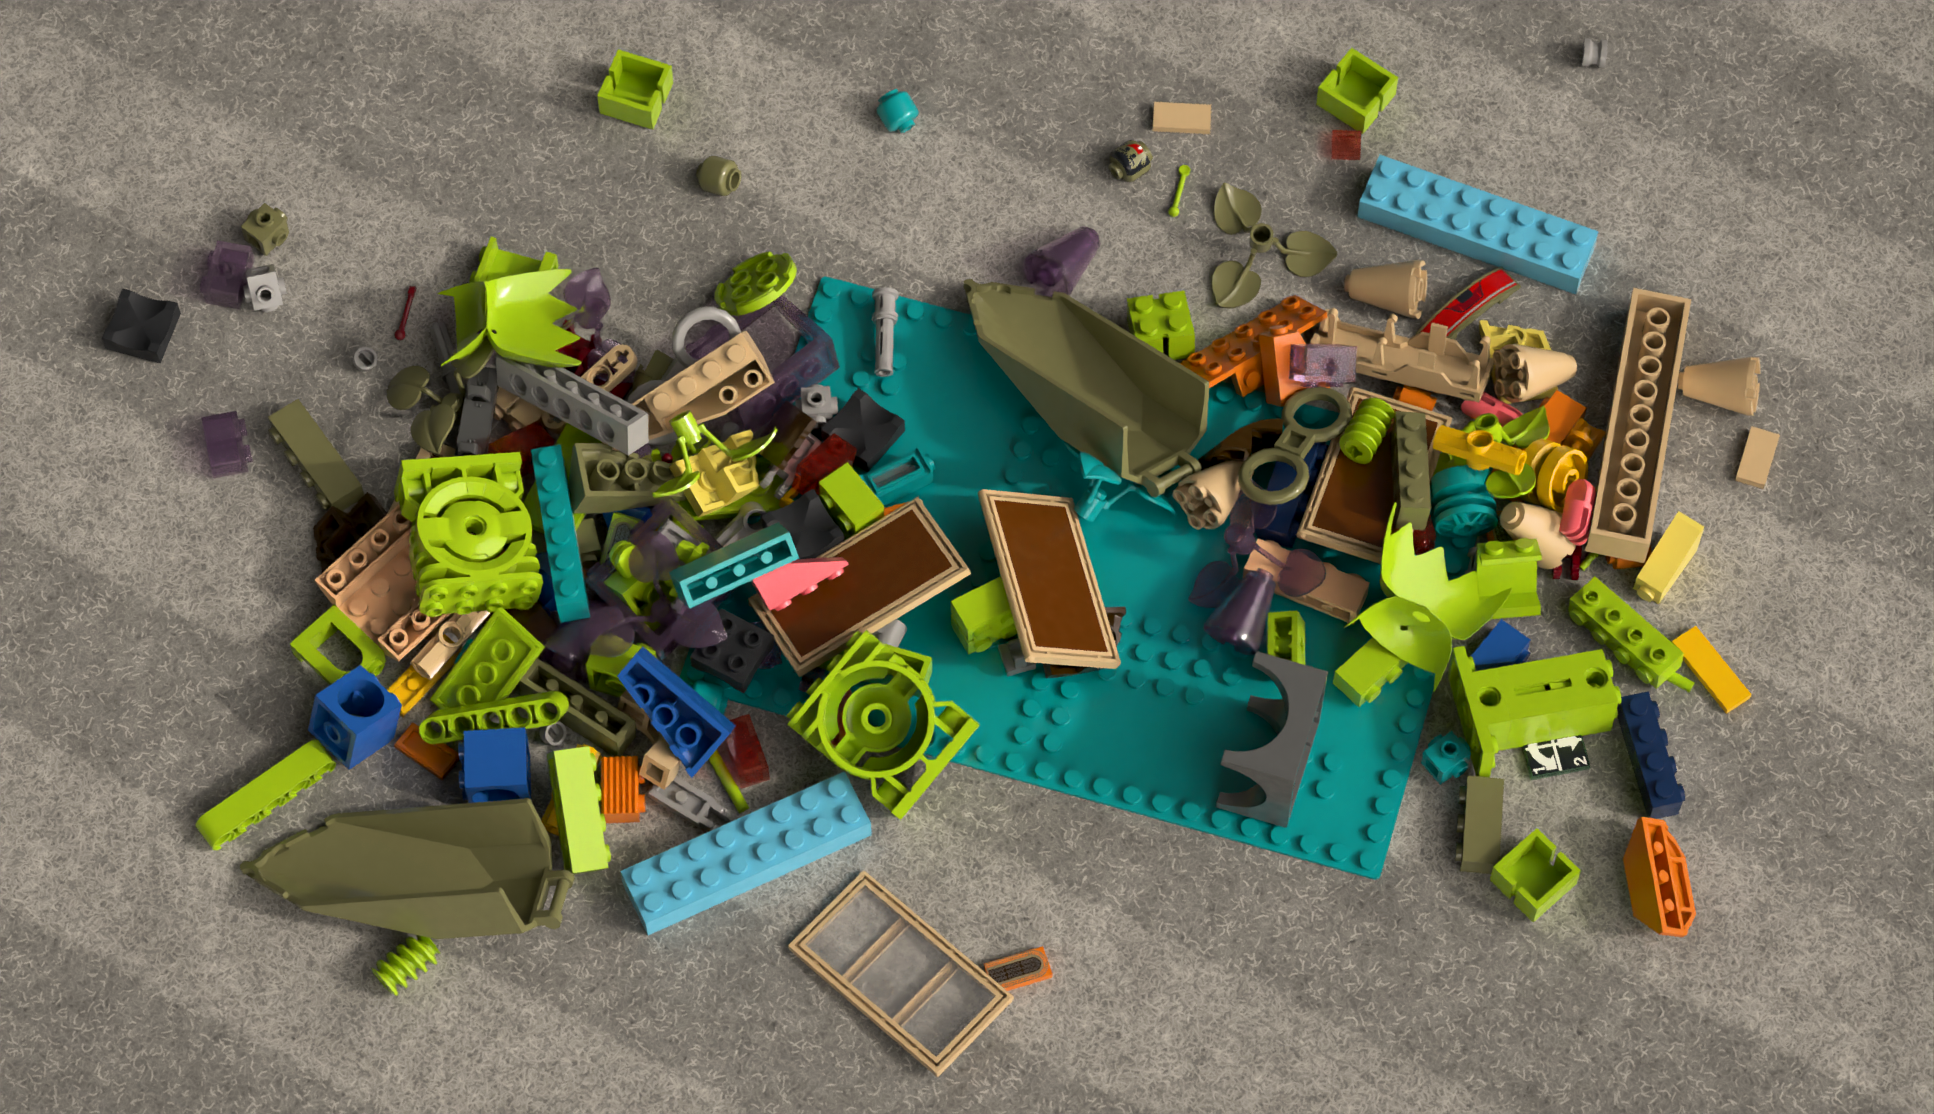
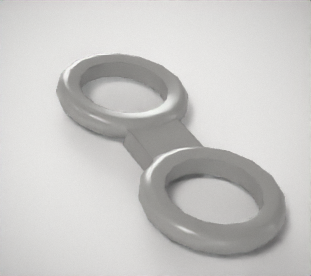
M713 306L699 307L686 313L677 322L672 334V350L676 357L661 380H651L638 386L629 395L627 402L630 404L634 403L698 361V359L691 357L684 348L686 333L695 323L702 320L718 321L727 328L729 340L741 333L736 319L725 310ZM673 432L649 440L647 444L651 446L668 445L676 441L678 437Z

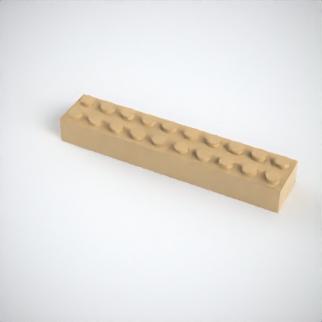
M1633 288L1625 321L1596 486V499L1589 536L1586 542V552L1645 563L1651 542L1691 299Z

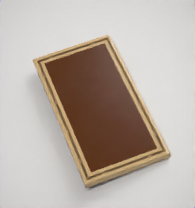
M1351 387L1346 399L1351 405L1352 418L1359 404L1364 399L1370 397L1385 401L1391 406L1394 413L1396 411L1425 413L1430 484L1441 451L1433 449V440L1440 425L1450 427L1452 417ZM1391 427L1387 430L1385 437L1382 438L1381 444L1368 464L1356 463L1344 455L1339 444L1344 432L1338 437L1331 439L1296 535L1298 538L1381 564L1386 528L1394 505L1390 443ZM1394 517L1391 527V534L1399 530L1398 528H1395Z
M986 489L980 490L978 497L1025 662L1117 669L1121 661L1077 512L1074 510L1073 499Z
M916 497L816 557L844 558L849 565L843 568L844 572L832 580L823 579L817 583V589L804 596L801 593L791 598L792 603L779 611H776L775 608L771 611L766 608L758 593L748 598V604L754 609L768 632L774 635V641L798 677H801L849 648L846 646V643L856 631H860L862 634L865 630H868L871 634L967 577L971 572L923 505V501Z

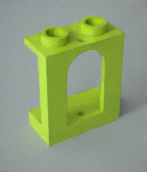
M335 604L290 643L293 655L300 662L304 660L329 685L351 672L339 670L317 650L337 630L361 651L363 659L360 665L369 673L375 676L379 675L386 663L384 651Z

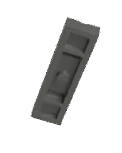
M484 367L477 375L468 379L454 456L487 454L499 389L497 385V368ZM473 397H481L486 402L473 401Z

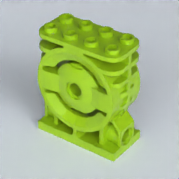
M520 452L401 460L394 488L395 502H399L401 515L413 522L409 535V558L413 570V578L417 580L415 589L417 596L420 598L418 604L422 614H426L429 617H437L449 613L465 615L474 611L495 612L500 607L503 609L517 608L519 610H526L531 608L539 599L543 579L539 573V560L535 557L537 553L536 545L532 544L530 515L521 501L524 488L520 473L522 464ZM505 544H510L508 549L502 555L497 557L504 549Z
M865 630L863 634L860 631H856L846 643V646L850 648L844 657L839 654L836 655L826 667L830 672L824 681L817 678L806 691L810 697L804 705L800 701L797 702L786 715L790 719L787 725L842 770L856 777L870 779L872 796L901 820L980 726V723L952 700L936 702L929 685L917 671L868 630ZM891 669L898 671L887 685L882 683L868 684L853 692L845 703L842 715L846 735L834 747L831 741L840 732L837 714L845 693L858 682L871 678H885ZM919 689L922 695L914 704L917 722L910 741L901 750L892 755L870 757L862 767L855 765L866 751L885 752L895 748L904 740L911 726V709L908 701ZM946 706L939 716L935 715L934 707ZM880 709L884 712L886 720L882 726L877 727L870 724L868 715L872 710ZM936 724L953 739H950L936 757L929 758L924 752L930 744ZM921 759L926 763V769L911 786V789H909L894 775L905 771ZM884 777L886 780L877 789L876 778Z

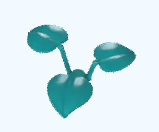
M1064 441L1063 444L1079 458L1083 479H1089L1087 487L1083 491L1084 494L1074 507V510L1080 516L1093 522L1102 508L1108 510L1111 504L1127 492L1135 491L1148 501L1166 508L1175 517L1176 512L1164 494L1152 497L1145 486L1136 482L1130 483L1109 500H1106L1107 493L1099 488L1102 480L1119 485L1121 483L1119 475L1112 469L1104 466L1096 457L1081 452Z

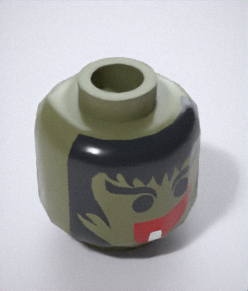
M1127 140L1110 153L1111 164L1109 165V170L1118 180L1122 178L1126 182H1134L1150 170L1153 157L1149 148L1142 141Z

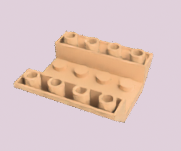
M399 504L315 579V583L331 604H335L384 651V655L398 662L451 614L429 617L426 614H422L419 610L418 603L420 598L417 596L415 589L417 580L413 578V570L409 558V535L413 522L401 515Z

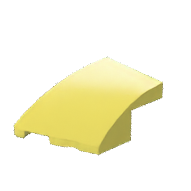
M1486 320L1479 321L1481 338L1484 336L1490 338V358H1493L1496 350H1500L1510 344L1551 350L1544 331L1530 328L1522 329L1513 325H1508L1506 329L1490 326ZM1495 365L1491 373L1493 384L1496 381ZM1556 386L1526 401L1543 399L1546 396L1550 398L1558 390V387ZM1497 396L1499 400L1507 404L1511 403L1507 401L1503 396Z
M750 429L731 435L722 444L730 450L737 449L752 440L753 432ZM716 445L703 448L697 455L689 457L692 473L699 471L700 477L683 492L698 518L735 502L759 487L758 473L755 469L757 464L756 455L733 462L732 457L727 456ZM683 459L675 461L669 467L674 477L681 476L684 473L685 464Z

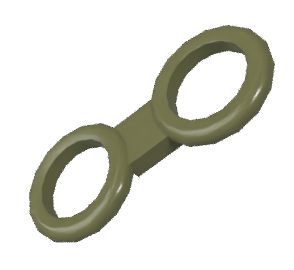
M1321 386L1310 387L1294 393L1285 402L1281 412L1285 430L1274 444L1275 448L1262 449L1251 454L1240 467L1238 472L1239 487L1247 497L1257 503L1267 505L1284 504L1295 499L1305 490L1309 480V470L1303 459L1314 443L1327 442L1341 435L1352 418L1351 405L1344 395L1331 388ZM1314 400L1328 401L1340 411L1338 419L1332 425L1323 429L1304 428L1296 422L1293 416L1302 404ZM1266 462H1284L1292 466L1296 471L1297 475L1294 482L1278 491L1261 490L1250 480L1252 472L1259 465Z

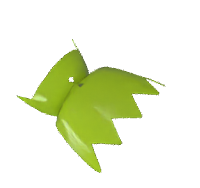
M571 269L544 270L497 278L491 281L471 282L437 293L454 297L457 353L442 363L441 366L455 359L461 360L470 355L481 345L486 335L495 352L504 358L553 368L573 367L581 364L582 361L555 351L580 339L579 336L553 324L555 321L577 311V308L549 294L551 290L572 273ZM480 329H483L480 334H477Z
M1395 502L1386 528L1380 567V586L1388 598L1370 606L1344 626V628L1360 619L1363 627L1380 645L1400 659L1434 673V693L1449 662L1452 651V639L1465 640L1476 633L1501 608L1509 597L1512 588L1501 591L1493 597L1479 602L1478 577L1475 570L1448 581L1442 547L1415 556L1412 523L1410 522L1391 534L1396 508ZM1401 625L1408 626L1407 630H1401Z

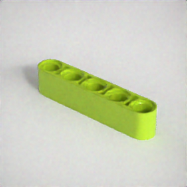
M549 691L433 711L421 722L419 734L425 742L439 744L464 740V731L508 728L531 729L555 724L567 712L569 703L563 693ZM546 702L556 706L557 714L547 710ZM517 707L525 709L528 713V718L521 717L517 712ZM488 712L495 713L499 718V723L492 722ZM460 717H464L470 722V728L464 727L461 724ZM431 722L438 723L442 733L436 732L432 728Z
M312 740L203 814L197 820L195 827L213 850H220V845L226 841H229V843L247 831L246 827L252 823L256 825L272 814V809L278 805L282 807L295 798L298 791L303 788L306 790L321 780V775L327 771L331 773L336 767V762L318 740Z

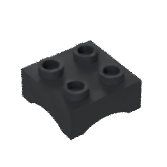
M122 288L112 320L102 336L105 349L161 364L181 315L178 303L147 298Z
M858 388L840 412L821 429L822 440L863 470L869 472L905 432V420L881 407L866 392Z
M814 488L804 493L791 504L761 516L763 529L779 522L790 532L799 559L816 558L844 541L843 532L826 511Z
M721 608L691 654V666L699 671L709 673L723 680L734 689L745 693L757 669L774 647V635Z

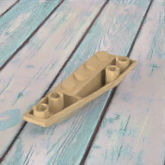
M744 331L632 403V405L648 413L649 440L673 433L674 430L669 421L684 411L690 410L697 424L726 415L775 382L763 355L749 333Z

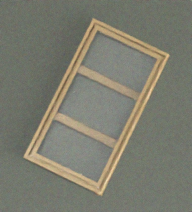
M862 871L788 945L789 950L937 1078L1014 999V996L866 871Z

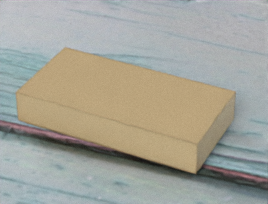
M1154 102L1153 131L1210 134L1211 105Z
M1751 426L1735 481L1764 489L1780 434Z

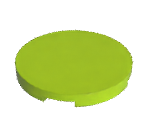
M771 251L757 254L732 269L734 274L724 284H718L714 299L718 307L728 312L731 316L754 312L776 300L789 288L795 279L797 267L788 253L773 255Z

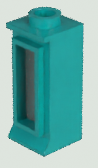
M917 446L915 450L859 476L885 506L933 483L935 465L930 455H924L921 448Z

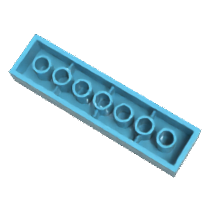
M1383 155L1378 157L1360 199L1357 215L1361 219L1488 264L1502 267L1505 270L1573 294L1577 293L1594 251L1599 232Z
M844 771L620 871L622 883L647 935H651L871 836V822Z

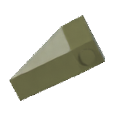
M575 443L573 445L568 486L573 513H607L666 504L672 501H686L688 499L683 491L661 498L653 497L652 493H655L667 481L675 478L669 468L672 465L670 463L660 460L656 462L639 458L637 453L626 455L612 450L611 446L604 443Z

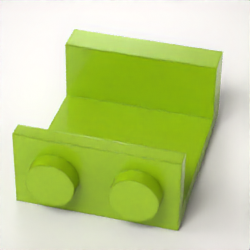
M490 237L487 246H483L480 251V265L477 271L474 270L472 272L469 283L491 281L497 278L529 272L558 269L557 254L546 251L542 261L498 249L496 238Z
M1520 538L1513 541H1489L1477 544L1476 572L1479 602L1489 599L1501 591L1512 588L1509 597L1491 619L1541 615V604L1537 595V561L1542 560V554L1537 539Z

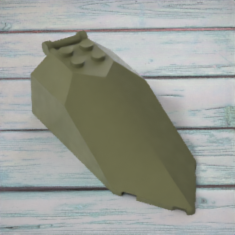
M967 279L963 282V288L965 289L967 303L979 343L1059 438L1079 451L1096 457L1104 466L1112 469L1120 477L1145 486L1152 497L1160 496L1165 492L1166 488L1189 475L1201 471L1199 461L1189 454L1207 431L1209 382L1065 293L1054 291L1053 297L1036 295L1035 288L996 282L980 284L973 281V279ZM1177 465L1181 466L1161 478L1157 477Z
M528 798L332 814L324 819L326 825L308 833L304 829L262 851L261 856L256 860L243 861L240 865L243 874L251 877L262 886L287 899L304 911L433 939L520 934L537 926L557 929L560 927L563 919L561 911L567 891L573 886L575 879L574 874L570 871H552L551 838L531 800ZM550 886H556L549 910H543Z

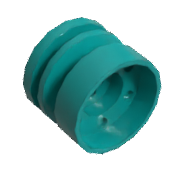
M1468 465L1455 466L1444 469L1431 478L1432 501L1435 504L1433 511L1436 518L1435 529L1439 534L1452 538H1470L1490 532L1497 526L1496 502L1493 499L1494 496L1486 488V480L1492 474L1490 470H1474L1469 468Z

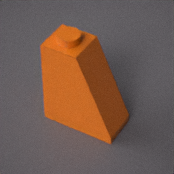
M1277 325L1270 327V332L1259 334L1266 403L1283 407L1285 402L1294 393L1305 388L1319 386L1330 388L1299 331L1289 330L1286 325Z

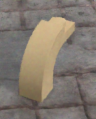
M626 690L620 696L617 709L631 716L636 722V728L643 732L653 745L644 755L639 775L665 790L675 779L681 761L670 750V745L659 731L657 732L651 724V719L643 708L638 706L628 690Z

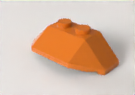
M1640 817L1637 819L1623 857L1633 916L1660 935L1683 938L1687 935L1688 929L1696 915L1686 858L1676 839L1668 831L1669 827L1665 820Z

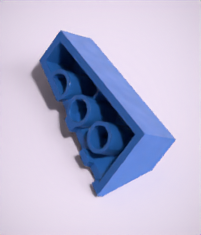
M643 646L617 675L638 706L643 708L651 719V724L657 732L659 731L670 745V750L676 757L678 756L686 767L685 770L691 778L736 727L734 723Z

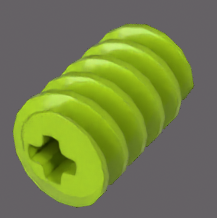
M1371 397L1364 399L1359 404L1354 417L1350 420L1339 441L1340 449L1350 460L1360 464H1368L1372 460L1373 454L1376 453L1382 438L1385 437L1387 430L1391 427V420L1395 416L1394 410L1389 404L1379 398Z
M416 935L417 940L411 936L407 937V947L402 944L396 946L398 956L388 952L386 954L388 963L380 959L376 962L378 971L371 967L372 972L380 983L393 995H399L396 988L397 984L404 988L409 987L406 981L407 976L415 981L418 980L415 971L417 968L425 973L428 972L425 964L427 960L434 965L438 964L435 954H440V951L429 937Z

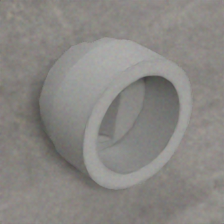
M361 347L355 352L353 363L360 371H370L377 363V354L370 347ZM361 354L371 365L367 367L358 356Z
M557 721L555 724L540 727L539 736L547 744L559 745L565 739L566 728L561 722ZM548 731H551L552 733H554L555 736L552 738V737L548 734Z

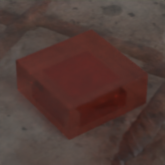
M1332 130L1331 159L1360 160L1361 131Z

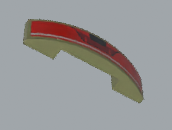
M1502 267L1496 268L1475 280L1450 299L1415 335L1421 332L1430 333L1431 324L1436 323L1448 326L1446 338L1455 340L1460 331L1497 302L1501 304L1520 289L1521 285Z

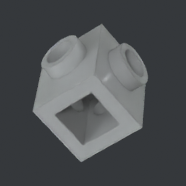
M275 264L246 270L248 285H244L243 289L246 302L253 303L254 311L261 309V312H270L276 310L278 305H283L282 295L287 294L284 278L277 277Z
M814 384L807 388H801V399H795L796 407L817 421L812 430L822 429L832 419V415L838 414L837 397H831L830 386Z

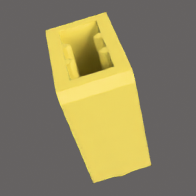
M1678 511L1636 577L1633 589L1637 591L1640 598L1648 602L1654 601L1657 604L1661 602L1696 553L1704 526Z

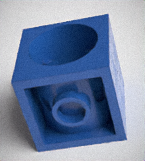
M360 665L315 695L308 731L350 770L394 739L402 704L395 694L388 692L379 683L374 674L369 673ZM350 714L360 715V716H363V717H356V716H352V715H350Z
M508 728L464 731V742L458 743L459 760L462 763V770L459 771V786L462 789L463 801L468 800V803L527 798L531 800L530 747L526 729Z

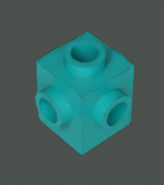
M1450 731L1445 736L1440 734L1430 741L1428 748L1423 751L1421 764L1442 785L1451 777L1458 778L1468 770L1471 749L1462 737L1458 738L1453 731Z

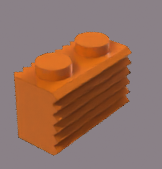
M638 756L601 757V813H603L606 823L640 822V813L646 812L645 794H640V784H645V778L639 775L641 766H639Z

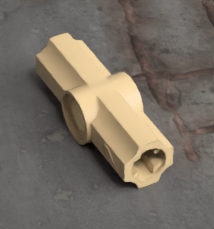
M474 611L465 615L455 613L447 622L441 625L436 635L410 662L415 671L422 677L431 680L444 664L460 650L463 643L490 615V612ZM445 633H452L457 637L458 642L453 644L447 643L443 639V635Z

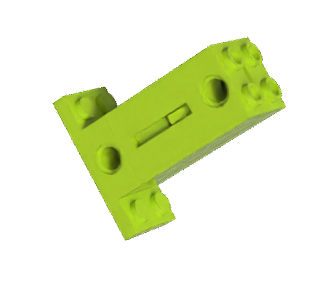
M1465 646L1453 648L1448 680L1464 737L1471 749L1470 758L1475 775L1490 777L1492 768H1495L1494 755L1501 750L1566 737L1612 731L1614 719L1618 717L1617 706L1621 704V693L1619 687L1613 685L1612 663L1610 660L1605 659L1603 649L1475 671L1473 657L1467 656Z

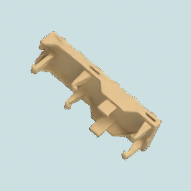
M1325 309L1327 318L1321 321L1318 334L1314 333L1310 341L1309 350L1316 363L1462 398L1467 401L1480 402L1494 368L1493 358H1490V338L1488 336L1481 338L1480 344H1484L1481 354L1477 355L1466 352L1457 340L1446 338L1448 326L1432 323L1430 333L1421 332L1411 338L1395 335L1394 323L1397 322L1398 317L1394 313L1390 314L1385 332L1342 322L1338 318L1337 309Z

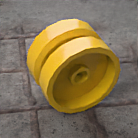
M1540 438L1533 441L1525 449L1527 452L1525 463L1531 466L1535 472V486L1529 493L1519 497L1524 501L1542 505L1557 512H1563L1569 485L1575 480H1587L1588 478L1587 457L1580 450L1564 445L1561 446L1559 443Z

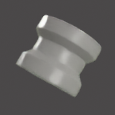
M1584 38L1581 66L1588 67L1590 64L1597 65L1598 68H1605L1608 41L1601 39L1599 42H1594L1590 38Z

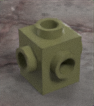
M264 203L259 209L253 210L248 215L247 220L241 225L245 241L267 256L276 246L282 245L290 233L286 215L276 207L272 209Z

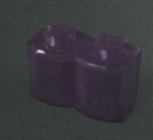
M237 411L201 417L213 478L249 472L247 463L253 462L250 445H244L242 437L248 436L245 419H239Z

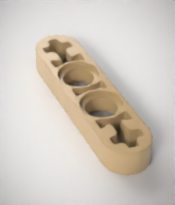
M617 345L584 373L581 378L594 384V378L597 374L607 373V382L598 387L610 392L636 368L637 356L629 346ZM623 355L627 358V363L623 364L618 360V357ZM609 364L616 370L615 374L607 367ZM544 411L542 420L548 430L555 434L562 433L567 422L562 420L560 423H557L552 419V414Z

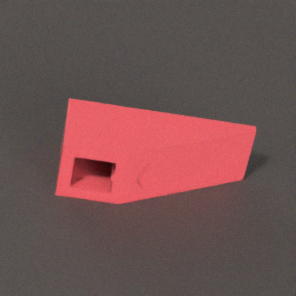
M842 557L797 559L753 579L751 582L765 607L770 611L774 608L776 611H779L792 603L791 598L800 593L804 596L817 589V583L823 579L832 580L844 572L843 568L849 564Z

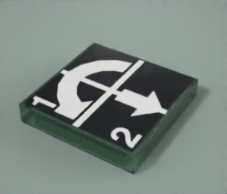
M1582 735L1523 745L1522 747L1531 781L1588 770L1591 767Z

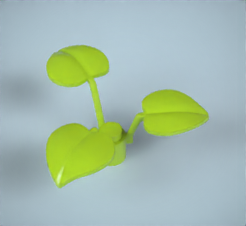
M1544 405L1517 417L1503 427L1499 423L1497 416L1491 413L1480 415L1474 422L1476 430H1484L1491 433L1495 442L1501 443L1503 441L1508 446L1516 444L1519 448L1526 449L1535 440L1540 438L1547 439L1550 433ZM1454 456L1448 463H1444L1439 458L1433 476L1447 468L1467 465L1466 459ZM1524 463L1523 470L1519 476L1501 470L1495 471L1486 480L1487 491L1497 498H1515L1525 495L1535 486V472L1526 463Z
M690 410L676 415L669 421L678 437L671 451L673 456L671 464L683 459L685 471L681 476L675 477L659 487L655 493H652L653 497L661 498L677 494L692 486L700 477V472L695 471L692 473L689 457L708 447L711 442L727 456L732 457L733 462L752 457L762 451L777 433L776 427L769 435L745 443L737 449L730 450L712 435L703 423L698 425ZM700 433H703L707 438H702Z

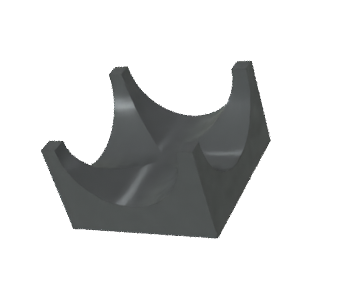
M1256 651L1252 667L1261 670L1272 679L1279 689L1282 699H1267L1250 695L1247 711L1267 721L1276 732L1277 737L1267 745L1255 750L1245 752L1225 750L1221 766L1238 771L1258 784L1239 793L1220 792L1216 808L1287 828L1320 722L1328 671Z

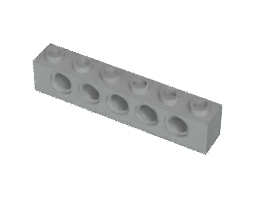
M500 355L496 356L497 385L626 455H630L649 442L647 412L564 368L529 364L504 358Z

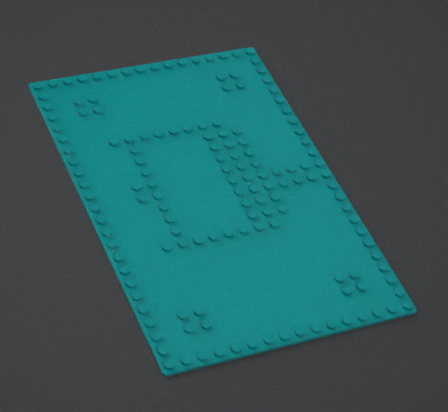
M827 276L823 277L820 280L772 418L785 400L796 406L795 399H801V388H807L814 384L830 386L831 397H837L838 413L848 402L852 394L860 388L881 407L905 420V432L870 471L915 450L917 446L921 448L924 455L929 454L935 465L933 483L885 505L884 508L910 502L916 497L921 499L923 505L971 572L967 577L897 618L907 626V631L898 648L932 657V674L928 685L932 690L935 701L952 700L980 723V726L950 762L1369 879H1379L1434 690L1435 674L1407 663L1402 668L1401 675L1393 683H1385L1380 688V694L1372 702L1366 701L1358 707L1333 684L1335 671L1373 637L1363 627L1360 619L1356 620L1354 625L1350 624L1344 628L1348 622L1243 581L1244 567L1257 541L1254 524L1262 503L1255 502L1243 493L1223 524L1216 529H1205L1202 527L1197 530L1189 524L1187 514L1173 497V490L1177 488L1179 482L1166 488L1163 493L1171 502L1176 512L1175 517L1166 508L1148 501L1135 491L1127 492L1111 504L1108 510L1102 508L1093 522L1086 520L1077 513L1104 607H1126V614L1122 617L1119 629L1121 638L1117 644V651L1121 664L1117 669L1105 668L1078 675L1046 678L1043 663H1036V669L1007 677L998 651V645L1019 638L1018 634L1009 639L1001 638L993 642L985 651H975L968 655L951 626V601L1001 576L978 492L986 489L1072 498L1074 506H1076L1084 494L1083 491L1087 487L1089 479H1083L1079 458L1063 444L1064 440L1056 435L979 343L976 328L970 314L899 296L895 303L898 321L894 325L893 375L888 377L877 376L874 373L876 325L872 321V314L875 312V300L872 297V292L875 289ZM1222 381L1209 388L1207 431L1189 455L1198 460L1241 427L1260 420L1282 419L1281 412L1283 407L1266 403V394L1254 390L1242 397L1236 394L1233 384ZM1302 404L1295 411L1293 418L1304 428L1323 429L1332 425L1338 419L1340 413ZM821 429L811 430L810 433L822 442L792 486L790 485L788 491L814 465L829 475L847 462L858 475L868 472L824 442ZM1276 461L1266 462L1254 470L1251 481L1256 487L1261 490H1267ZM915 465L876 484V486L880 488L919 468ZM1177 465L1157 477L1161 478L1181 466ZM1489 467L1488 470L1492 472L1493 468ZM816 476L793 501L800 498L820 477ZM1120 477L1121 483L1117 485L1102 480L1099 488L1107 493L1105 499L1109 500L1127 485L1133 483V481ZM1430 486L1431 510L1425 530L1413 531L1414 554L1418 556L1442 547L1448 581L1463 576L1465 571L1468 570L1470 560L1468 550L1474 547L1477 536L1452 538L1437 532L1435 529L1436 518L1433 512L1435 504L1432 501ZM749 516L747 523L753 524L758 522L760 516ZM1296 538L1293 548L1282 547L1292 552H1302L1309 559L1319 563H1330L1337 570L1347 574H1358L1365 581L1370 582L1368 595L1359 614L1373 604L1388 598L1380 586L1381 564L1300 538ZM751 581L706 601L679 677L686 684L693 685L698 679L720 684L724 688L723 697L729 698L730 701L786 716L797 702L800 701L804 705L809 699L810 695L806 691L817 678L824 681L829 675V671L816 667L803 676L798 677L775 641L774 647L757 669L745 693L734 689L723 680L709 673L695 669L691 666L690 656L721 608L768 632L754 609L748 604V598L757 593ZM1298 610L1305 622V665L1328 671L1320 722L1288 826L1285 828L1216 808V803L1220 792L1239 793L1258 784L1238 771L1221 766L1225 750L1236 752L1251 751L1267 745L1277 737L1276 732L1267 721L1247 711L1250 695L1267 699H1282L1279 689L1272 679L1261 670L1252 667L1256 651L1268 654V613ZM861 681L852 686L850 690L853 694L860 687L872 683ZM912 696L908 701L911 709V726L904 740L896 747L903 748L913 736L917 722L914 704L920 697ZM946 706L934 707L935 715L939 716ZM874 709L869 713L868 720L871 725L878 727L885 723L886 716L880 709ZM935 724L930 744L924 754L936 757L950 739L952 740L953 738Z

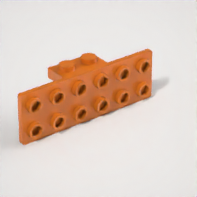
M1296 295L1287 297L1277 306L1261 312L1258 317L1250 322L1239 325L1233 332L1223 338L1214 340L1211 345L1203 350L1192 353L1180 364L1209 382V388L1231 376L1236 394L1244 397L1264 385L1259 334L1270 332L1269 328L1277 325H1286L1287 329L1299 331L1301 334L1326 319L1327 312Z

